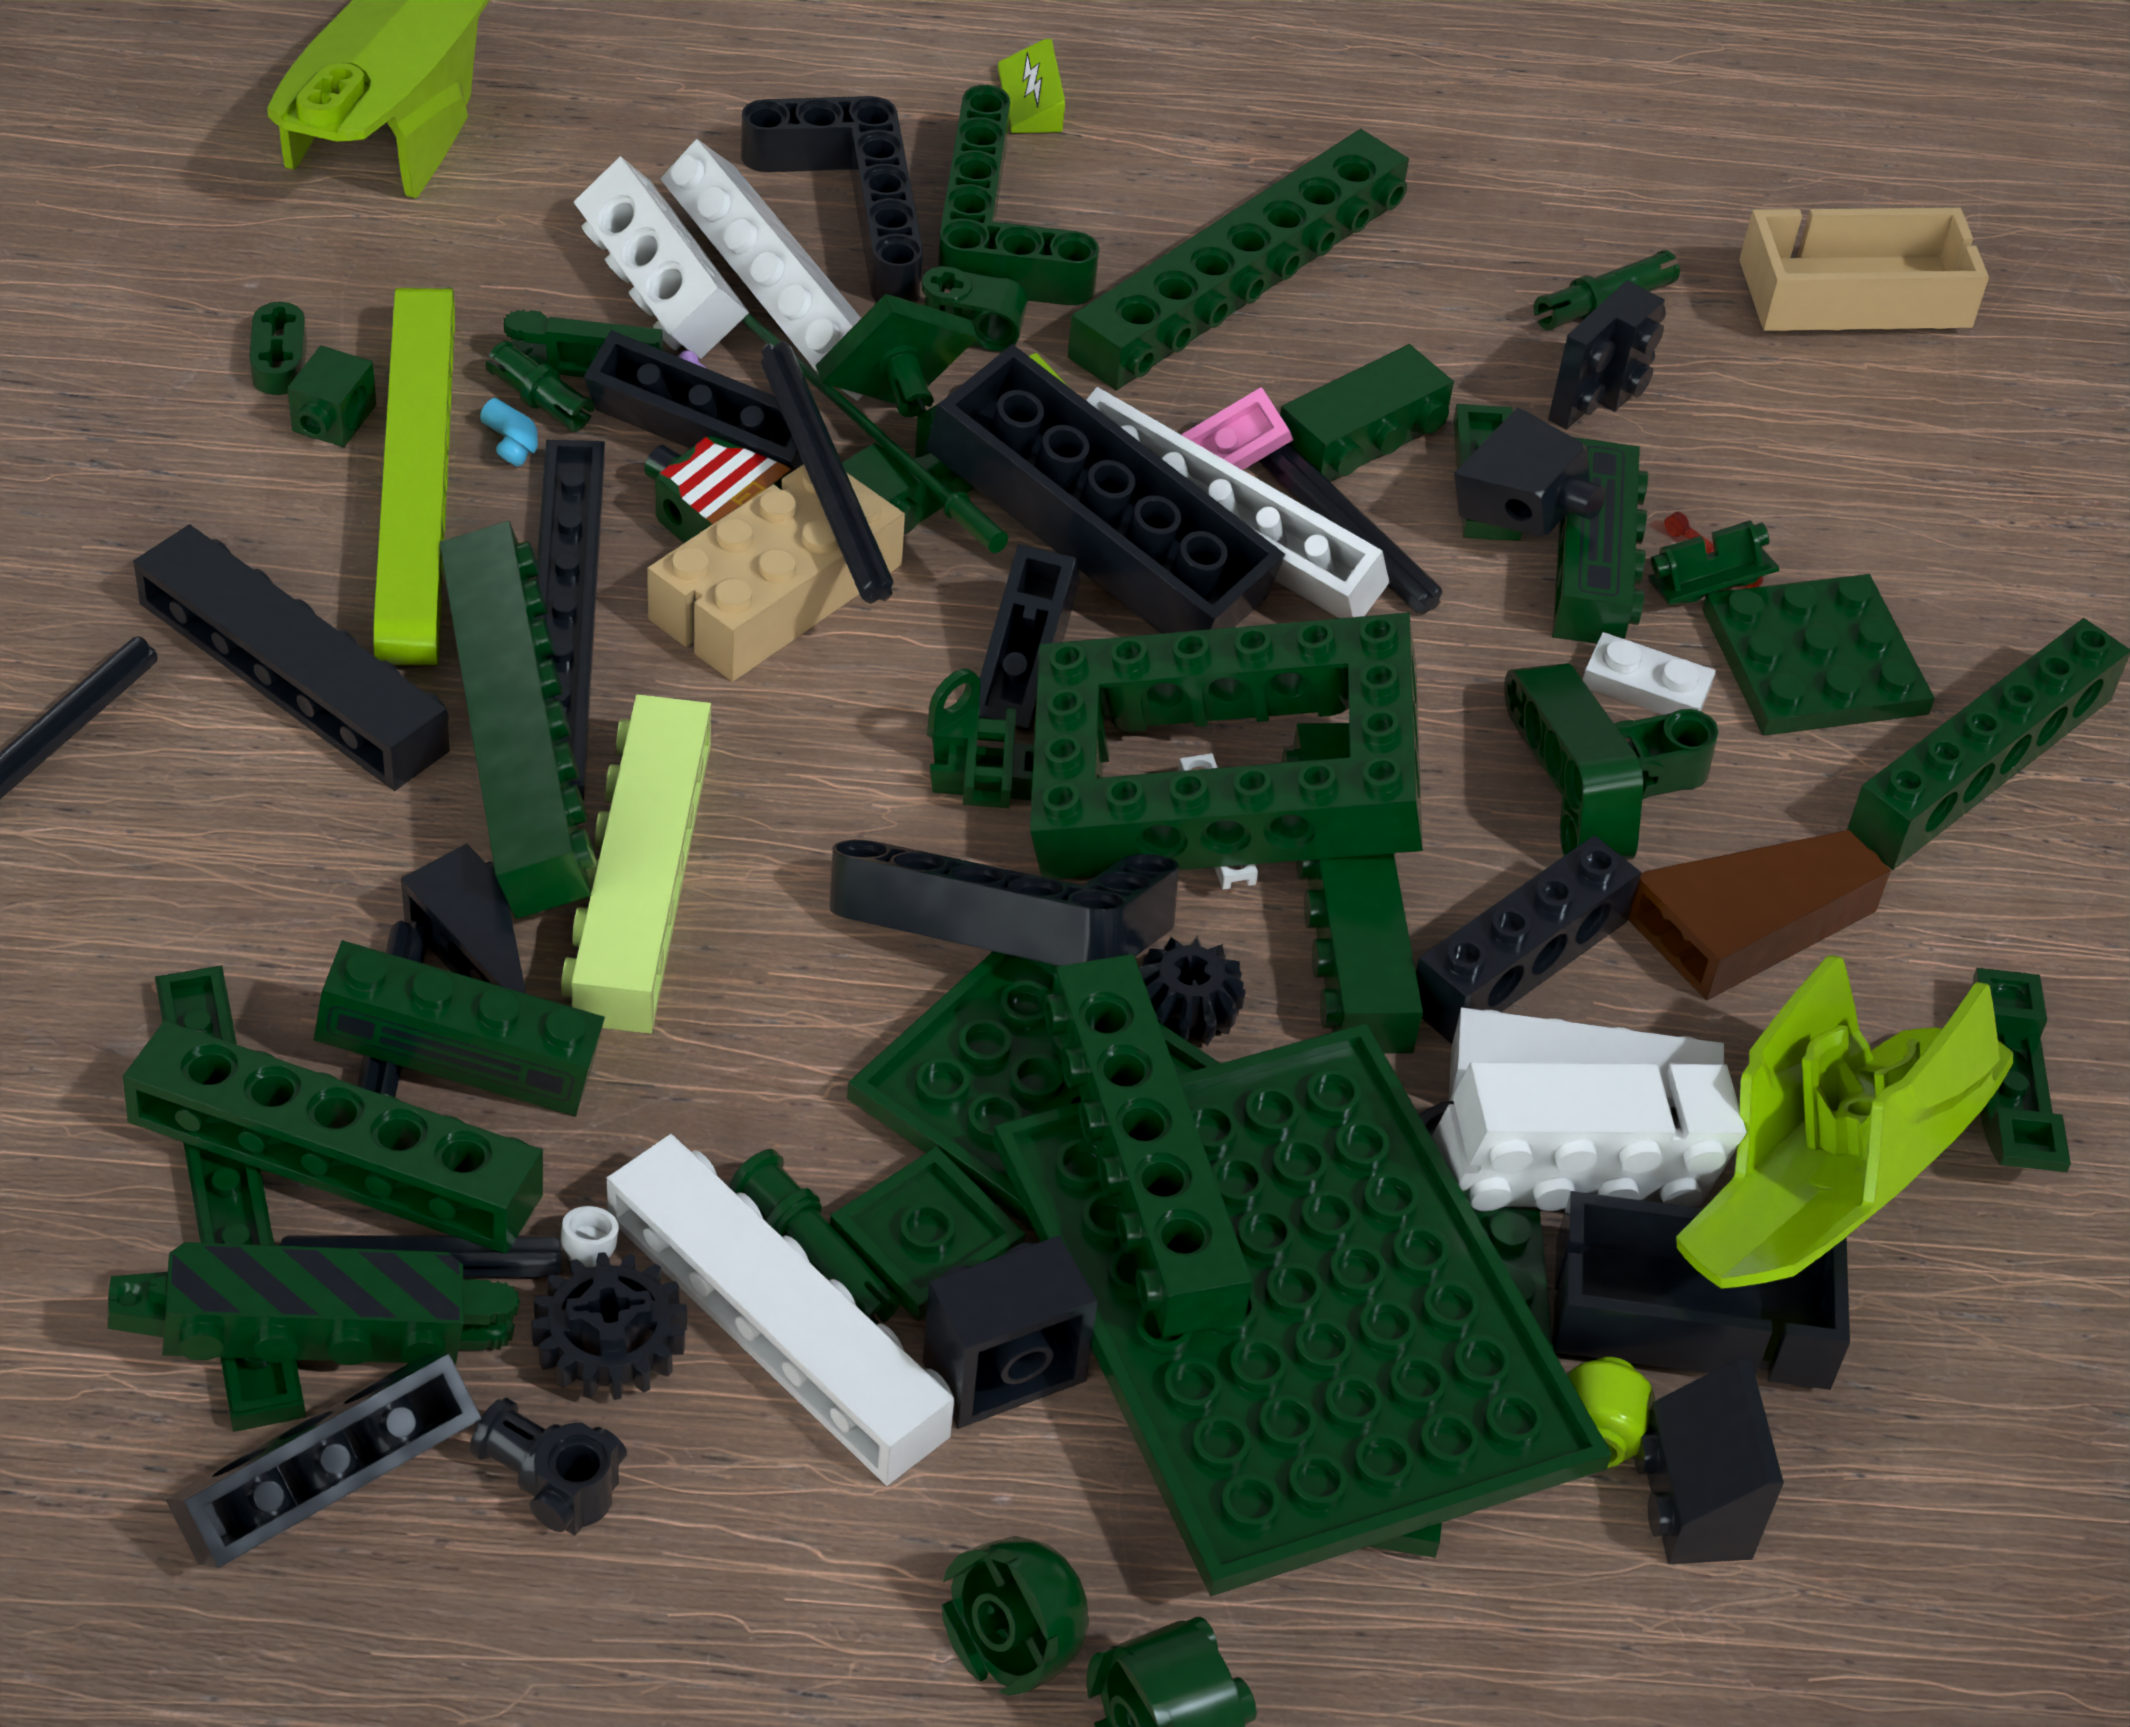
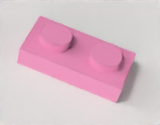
M1262 387L1181 434L1241 470L1293 441L1290 430Z

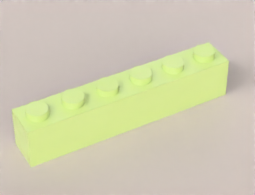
M636 694L631 719L621 718L619 721L616 755L622 756L620 765L610 764L608 769L605 797L606 802H612L610 812L599 811L595 830V849H601L599 859H596V867L586 869L591 896H589L590 902L588 908L578 907L576 910L573 926V946L579 947L577 958L566 957L561 981V996L572 998V1007L604 1016L603 1028L652 1034L711 747V703Z

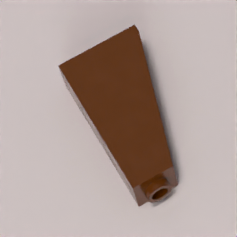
M1850 830L1647 870L1641 873L1628 920L1707 1001L1876 912L1891 870L1874 851L1868 849Z

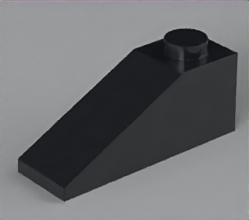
M1021 544L1017 545L980 675L979 718L1006 720L1007 708L1016 709L1015 728L1030 731L1036 715L1040 644L1063 642L1080 583L1078 564L1075 557Z
M466 843L401 878L404 921L409 924L417 921L425 927L427 946L451 972L526 994L509 903L498 882L492 861L485 863Z

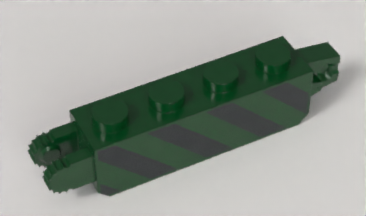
M184 1242L169 1253L167 1272L111 1276L108 1293L107 1326L108 1329L163 1337L162 1356H185L192 1360H210L216 1357L256 1358L271 1363H280L292 1359L334 1361L343 1365H356L363 1362L409 1364L423 1355L449 1353L454 1365H456L459 1350L484 1351L485 1348H490L493 1351L495 1348L501 1350L502 1346H508V1341H512L515 1328L513 1316L518 1313L520 1298H518L519 1292L514 1291V1286H508L507 1282L500 1283L498 1280L496 1283H492L491 1280L463 1279V1264L449 1252Z

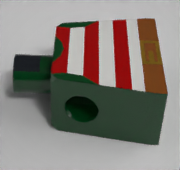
M710 436L702 439L683 455L678 454L665 445L657 446L648 456L644 472L648 477L655 480L656 517L658 521L685 543L773 484L782 490V478L791 473V468L716 436Z

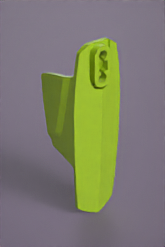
M352 0L319 33L293 63L280 82L267 107L268 117L279 126L285 168L296 170L315 137L336 142L361 140L367 138L388 122L397 140L405 195L416 199L440 166L468 118L466 105L470 100L472 91L478 19L490 0Z
M1835 955L1827 956L1791 996L1749 1050V1065L1741 1077L1739 1116L1743 1119L1747 1133L1741 1143L1737 1145L1735 1174L1732 1180L1676 1236L1677 1248L1684 1258L1698 1272L1721 1289L1755 1285L1793 1277L1840 1243L1897 1196L1950 1146L1976 1118L1996 1093L2013 1064V1052L1997 1039L1990 986L1986 983L1976 982L1943 1029L1933 1027L1902 1030L1873 1050H1870V1045L1859 1030L1854 999L1844 959Z

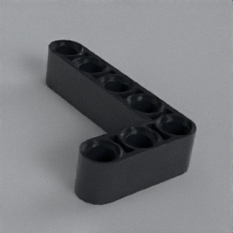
M875 96L762 99L747 104L742 111L741 159L743 163L750 169L758 172L850 170L871 295L876 302L885 294L916 303L920 297L923 248L895 105L887 99Z
M852 839L838 842L832 847L830 911L837 916L1058 966L1134 954L1136 957L1171 931L1175 925L1179 864L1172 858L1162 855H1129L1086 884L1078 885L882 842Z

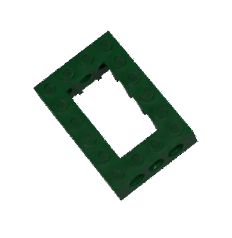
M1410 612L1040 644L1030 834L1041 877L1050 879L1094 877L1122 858L1134 854L1166 856L1178 862L1179 870L1423 851L1417 673ZM1349 709L1350 757L1112 777L1102 776L1103 762H1109V749L1104 731L1105 716H1111L1112 723L1118 729L1126 732L1147 731V726L1195 723V727L1208 726V721L1256 718L1257 722L1269 721V716L1317 712L1318 717L1341 714Z

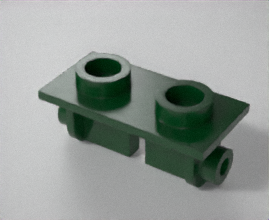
M1751 520L1711 532L1714 552L1708 554L1706 553L1705 540L1701 536L1661 547L1658 555L1651 556V566L1654 574L1648 575L1649 582L1669 605L1675 603L1695 602L1707 593L1730 586L1750 585L1762 576L1778 572L1779 566L1762 548L1769 545L1770 542L1764 523L1761 522L1754 525Z

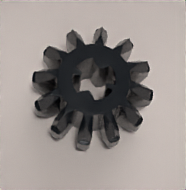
M1197 935L1190 945L1183 946L1176 939L1170 937L1164 946V950L1149 949L1147 956L1144 958L1143 966L1139 969L1158 1022L1186 1041L1189 1037H1196L1208 1046L1212 1038L1215 1037V1032L1229 1034L1231 1027L1235 1025L1239 1009H1242L1244 1005L1246 990L1243 989L1244 982L1241 981L1240 961L1226 959L1223 944L1206 949L1202 947Z

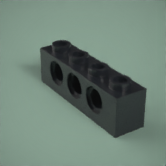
M1596 835L1592 836L1419 957L1416 977L1423 1010L1421 1019L1452 1044L1461 1007L1503 1012L1628 921L1642 872Z
M449 1353L423 1355L168 1496L165 1500L198 1565L220 1568L482 1418Z

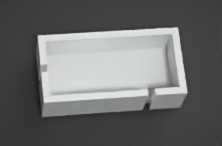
M1470 1062L1453 1095L1454 1104H1448L1432 1135V1139L1471 1207L1480 1211H1492L1502 1207H1538L1544 1211H1556L1566 1208L1571 1191L1687 1207H1700L1737 1149V1145L1741 1143L1747 1132L1743 1119L1739 1116L1740 1108L1727 1064L1669 1065L1666 1075L1679 1118V1124L1675 1129L1658 1064Z

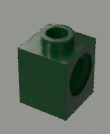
M322 345L319 346L287 387L292 431L344 448L377 405L373 361Z

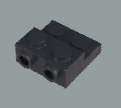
M1626 280L1567 335L1548 417L1549 421L1567 430L1584 413L1591 415L1599 404L1616 412L1631 396L1639 397L1645 391L1653 375V368L1649 365L1655 359L1654 350L1664 332V325L1660 323L1666 316L1665 299Z

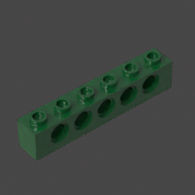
M2082 618L1864 783L1847 830H1850L1868 849L1874 851L1885 865L1894 870L2111 701L2130 656V649L2087 619Z
M1134 954L1056 966L1052 995L1045 996L1043 1000L1046 1026L1051 1036L1059 1035L1064 1048L1061 1051V1065L1067 1087L1069 1089L1078 1088L1082 1100L1079 1104V1118L1083 1136L1087 1142L1096 1141L1100 1153L1097 1167L1102 1192L1105 1197H1115L1119 1209L1116 1224L1121 1248L1125 1254L1134 1253L1139 1268L1136 1271V1288L1142 1309L1145 1312L1153 1310L1162 1337L1243 1323L1245 1321L1252 1279Z
M164 1020L122 1076L128 1123L507 1254L516 1237L543 1196V1149L528 1145L518 1138L505 1137L472 1126L456 1117L440 1115L402 1102L392 1095L379 1094L338 1080L328 1073L315 1072L288 1063L266 1052L253 1051L215 1038L202 1030H192Z

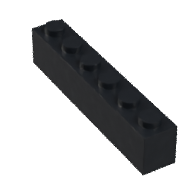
M189 524L133 560L140 605L393 791L399 789L450 752L449 716L447 708L436 695L431 692H423L402 677L396 667L390 662L380 661L363 649L348 632L342 629L337 630L317 616L305 601L292 598L274 585L263 571L252 569L232 555L229 549L218 539H210Z

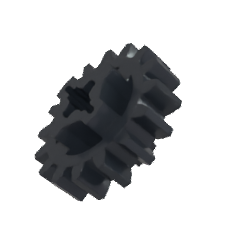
M606 1252L598 1253L596 1267L587 1269L584 1264L574 1259L570 1261V1278L566 1280L551 1274L547 1278L548 1296H536L534 1299L535 1319L531 1321L532 1343L539 1350V1365L543 1370L557 1367V1385L562 1388L570 1385L576 1379L583 1381V1393L586 1398L591 1399L599 1386H609L613 1399H621L623 1384L633 1382L643 1393L649 1391L650 1372L654 1371L668 1377L673 1372L672 1355L684 1354L685 1330H687V1305L679 1303V1285L676 1281L661 1285V1267L656 1263L643 1272L636 1270L635 1255L628 1253L620 1266L610 1265Z

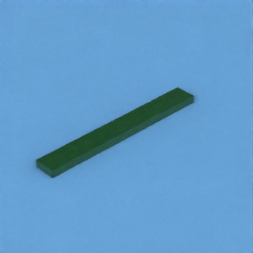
M222 965L155 976L162 1022L166 1020L192 1030H202L215 1038L237 1045ZM183 1142L200 1243L274 1245L260 1168ZM220 1357L233 1432L306 1418L296 1360L291 1359L285 1362L271 1363L256 1358Z

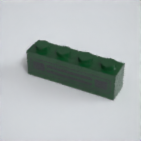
M1573 437L1582 442L1587 448L1590 482L1604 487L1606 495L1603 507L1594 519L1589 520L1569 512L1559 522L1552 638L1597 644L1602 632L1625 639L1628 625H1639L1644 602V590L1634 589V585H1640L1645 565L1646 552L1643 549H1636V544L1641 545L1643 542L1647 510L1637 509L1638 505H1643L1645 501L1648 471L1639 470L1640 446Z
M342 940L321 992L313 1041L576 1116L593 1066L605 1017Z

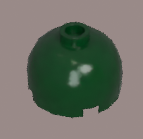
M1012 1536L981 1544L959 1554L946 1569L943 1583L953 1579L951 1586L952 1600L942 1604L943 1622L954 1651L968 1672L980 1682L987 1679L989 1672L999 1684L1007 1686L1000 1690V1693L1011 1696L1028 1692L1052 1680L1064 1671L1078 1655L1085 1641L1089 1625L1086 1594L1079 1576L1070 1563L1049 1544Z

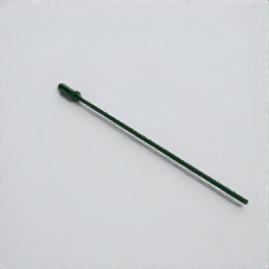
M750 313L741 320L765 343L775 346L781 342ZM795 354L804 377L940 498L944 506V514L948 518L955 519L990 552L998 553L1005 548L1008 543L1007 533L970 502L969 496L965 492H954L943 486L830 385L821 383L819 375Z

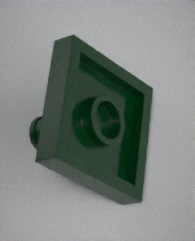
M885 294L815 366L821 383L897 404L896 407L900 415L904 417H917L927 411L925 406L931 407L934 402L928 386L978 337L972 321Z

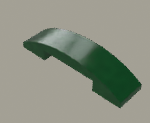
M1976 968L1973 976V985L1976 982H1980L1990 986L1997 1039L2013 1052L2011 1068L1996 1093L1980 1112L1990 1150L2000 1165L2068 1172L2071 1162L2063 1114H2054L2052 1111L2041 1036L2047 1023V1014L2040 975Z

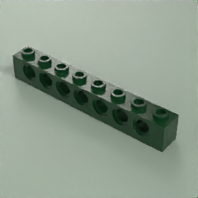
M1360 128L1072 314L1067 358L1116 391L1136 377H1143L1154 365L1172 353L1182 351L1190 341L1211 327H1218L1229 315L1247 303H1254L1265 291L1283 279L1291 278L1298 269L1316 257L1326 255L1334 245L1352 233L1360 232L1370 221L1385 211L1396 208L1403 200L1407 191L1405 179L1409 158Z

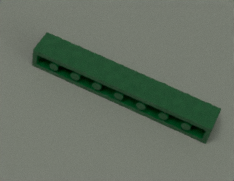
M510 521L440 541L495 874L515 918L518 919L591 896L586 869L596 867V859L589 836L585 829H578V824L588 822L584 802L577 785L570 786L569 782L579 778L577 764L568 741L564 743L561 741L562 738L571 736L569 723L561 701L559 699L554 701L553 697L563 694L562 686L552 658L547 660L545 656L555 654L548 626L544 618L538 619L539 616L547 614V609L537 580H530V578L539 575V568L530 542L527 540L518 543Z

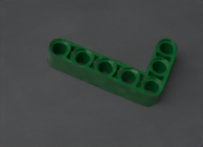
M976 85L970 87L962 97L940 229L938 267H953L963 272L994 278H1008L1016 281L1025 290L1028 301L1060 305L1087 303L1093 298L1095 293L1099 258V245L1092 236L1079 231L995 222L1007 147L1010 97L1006 91L997 86ZM946 283L945 288L950 290L951 285Z

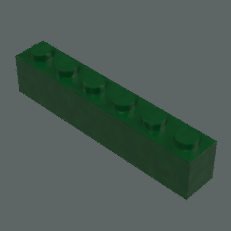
M1297 723L1293 748L1283 749L1282 763L1350 757L1349 723ZM1394 853L1296 861L1299 880L1308 879L1310 889L1306 890L1304 897L1305 924L1307 928H1316L1317 939H1314L1312 945L1313 974L1315 978H1324L1326 988L1322 989L1320 995L1322 1027L1332 1028V1032L1367 1023L1384 1054L1414 1053L1423 1010Z

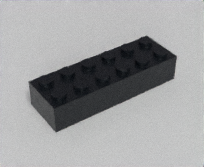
M1011 344L937 406L926 450L1057 553L1075 557L1080 571L1161 634L1236 627L1268 597L1286 555L1284 552L1014 344Z

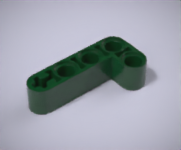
M1571 664L1508 670L1504 683V695L1510 719L1562 795L1560 843L1563 855L1565 856L1596 835L1624 859H1634L1638 848L1643 799V775L1636 753Z

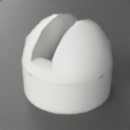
M593 1206L578 1207L569 1211L563 1218L560 1238L565 1257L569 1261L577 1259L586 1268L596 1267L598 1253L606 1252L608 1258L611 1257L616 1248L619 1230L616 1218L610 1212Z

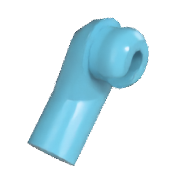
M497 398L490 399L481 410L480 420L483 424L504 436V439L496 446L497 454L513 466H521L525 463L528 454H534L538 447L537 428L529 417Z

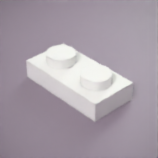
M1602 632L1586 667L1583 681L1589 690L1664 715L1680 709L1701 711L1711 689L1716 670Z

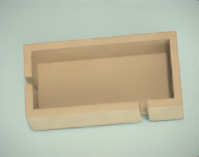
M1961 207L1810 209L1796 258H1791V254L1802 219L1800 209L1752 210L1739 261L1763 331L1973 328L1989 276L1977 246H1971L1973 236Z
M804 464L782 478V490L773 484L647 568L648 620L684 647L694 642V654L731 682L740 678L859 595ZM847 473L891 573L902 565L905 513Z

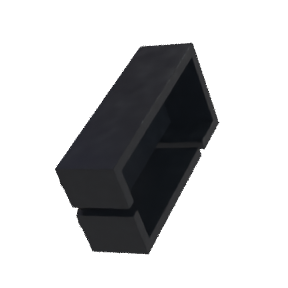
M1576 1191L1570 1192L1556 1239L1555 1289L1558 1291L1554 1301V1352L1593 1358L1616 1357L1630 1363L1710 1373L1735 1359L1751 1358L1755 1376L1758 1369L1768 1370L1769 1382L1831 1390L1850 1344L1847 1237L1793 1277L1761 1284L1721 1289L1698 1272L1677 1248L1676 1236L1703 1209Z

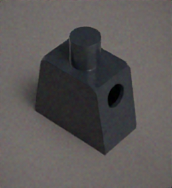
M1516 408L1454 472L1460 517L1539 537L1548 535L1569 512L1589 520L1594 519L1600 513L1605 501L1606 493L1604 487L1590 482L1588 451L1585 445L1520 408Z

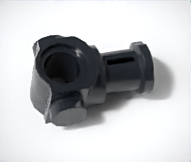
M506 1397L502 1400H496L478 1422L470 1440L471 1454L481 1460L492 1457L518 1473L519 1487L534 1496L529 1504L531 1512L544 1526L553 1531L563 1532L566 1530L576 1535L582 1527L597 1523L602 1519L612 1505V1491L619 1484V1465L627 1456V1450L621 1440L604 1428L594 1427L592 1429L584 1423H571L563 1426L553 1424L545 1429L518 1413V1405L511 1399ZM575 1476H585L590 1478L589 1480L583 1482H571L567 1480Z

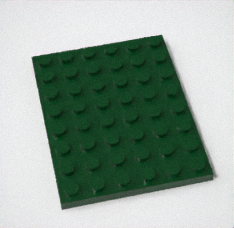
M1367 1023L1178 1075L1252 1279L1245 1321L1243 1323L1162 1337L1153 1310L1145 1312L1141 1307L1136 1288V1271L1139 1268L1134 1253L1125 1254L1121 1248L1116 1224L1119 1209L1115 1197H1105L1102 1192L1097 1167L1100 1153L1096 1141L1087 1142L1083 1136L1079 1118L1080 1102L994 1125L993 1144L1040 1242L1060 1235L1098 1301L1091 1349L1210 1597L1607 1470L1612 1455L1609 1447Z

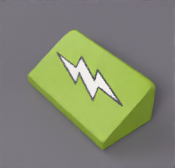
M1052 39L1041 40L999 61L997 69L1001 89L1006 91L1010 97V132H1063L1065 97Z

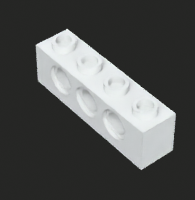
M621 156L574 201V204L587 220L581 226L583 231L602 250L608 249L610 254L605 258L606 263L626 283L631 281L634 287L629 291V295L648 315L653 316L655 314L658 321L653 325V328L663 330V340L674 350L683 345L702 359L749 313L654 184Z

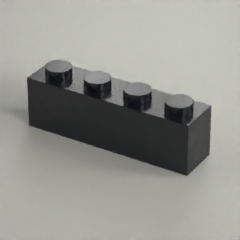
M611 330L584 376L596 411L691 449L705 437L716 436L791 468V472L804 464L774 395Z

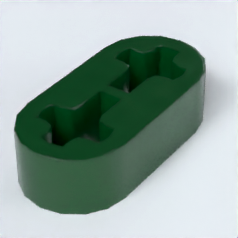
M271 302L261 306L254 313L249 358L253 385L263 393L270 395L288 394L287 387L305 366L307 346L305 317L303 311L298 306L288 302ZM276 329H284L283 335H275ZM282 361L281 367L273 368V362Z

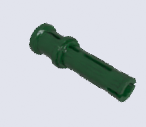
M774 1149L763 1150L745 1161L732 1177L729 1188L736 1194L741 1192L751 1198L760 1210L763 1219L782 1237L787 1235L796 1240L805 1251L809 1263L828 1280L835 1279L842 1283L852 1295L856 1306L876 1325L879 1324L874 1317L875 1313L883 1323L888 1321L898 1309L900 1298L880 1280L821 1215L822 1206L819 1196L809 1188L802 1189L783 1169V1157Z

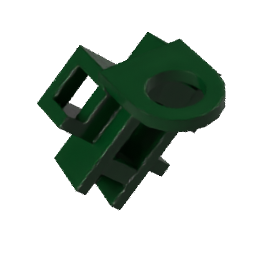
M962 668L953 672L936 688L929 705L927 736L932 739L934 764H930L933 793L963 795V805L1007 809L1010 807V799L1031 800L1034 744L1014 743L1016 709L1007 708L1006 720L979 718L980 678L970 669ZM966 683L965 690L958 701L944 709L945 701L951 692L959 685ZM977 740L1004 742V749L977 747Z

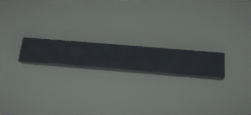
M546 440L537 555L539 575L536 576V580L545 601L547 614L539 616L538 619L544 618L548 626L555 654L545 656L546 660L552 658L563 694L555 696L553 699L554 701L558 699L561 701L571 731V736L562 738L561 741L562 743L568 741L579 772L578 779L569 781L570 786L577 785L584 800L605 470V441Z

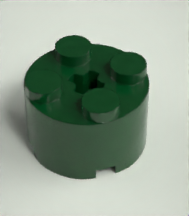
M1194 1617L1187 1621H1176L1097 1652L1092 1656L1088 1664L1086 1676L1088 1699L1101 1694L1106 1715L1105 1719L1094 1723L1095 1727H1245L1246 1724L1256 1719V1703L1249 1686L1239 1677L1232 1678L1224 1659L1218 1651L1214 1631L1207 1620L1202 1617Z

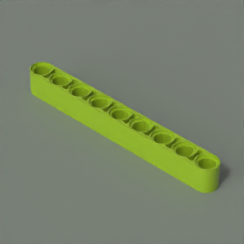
M395 288L374 609V656L380 661L385 660L392 665H439L444 569L440 541L445 540L455 336L453 288Z

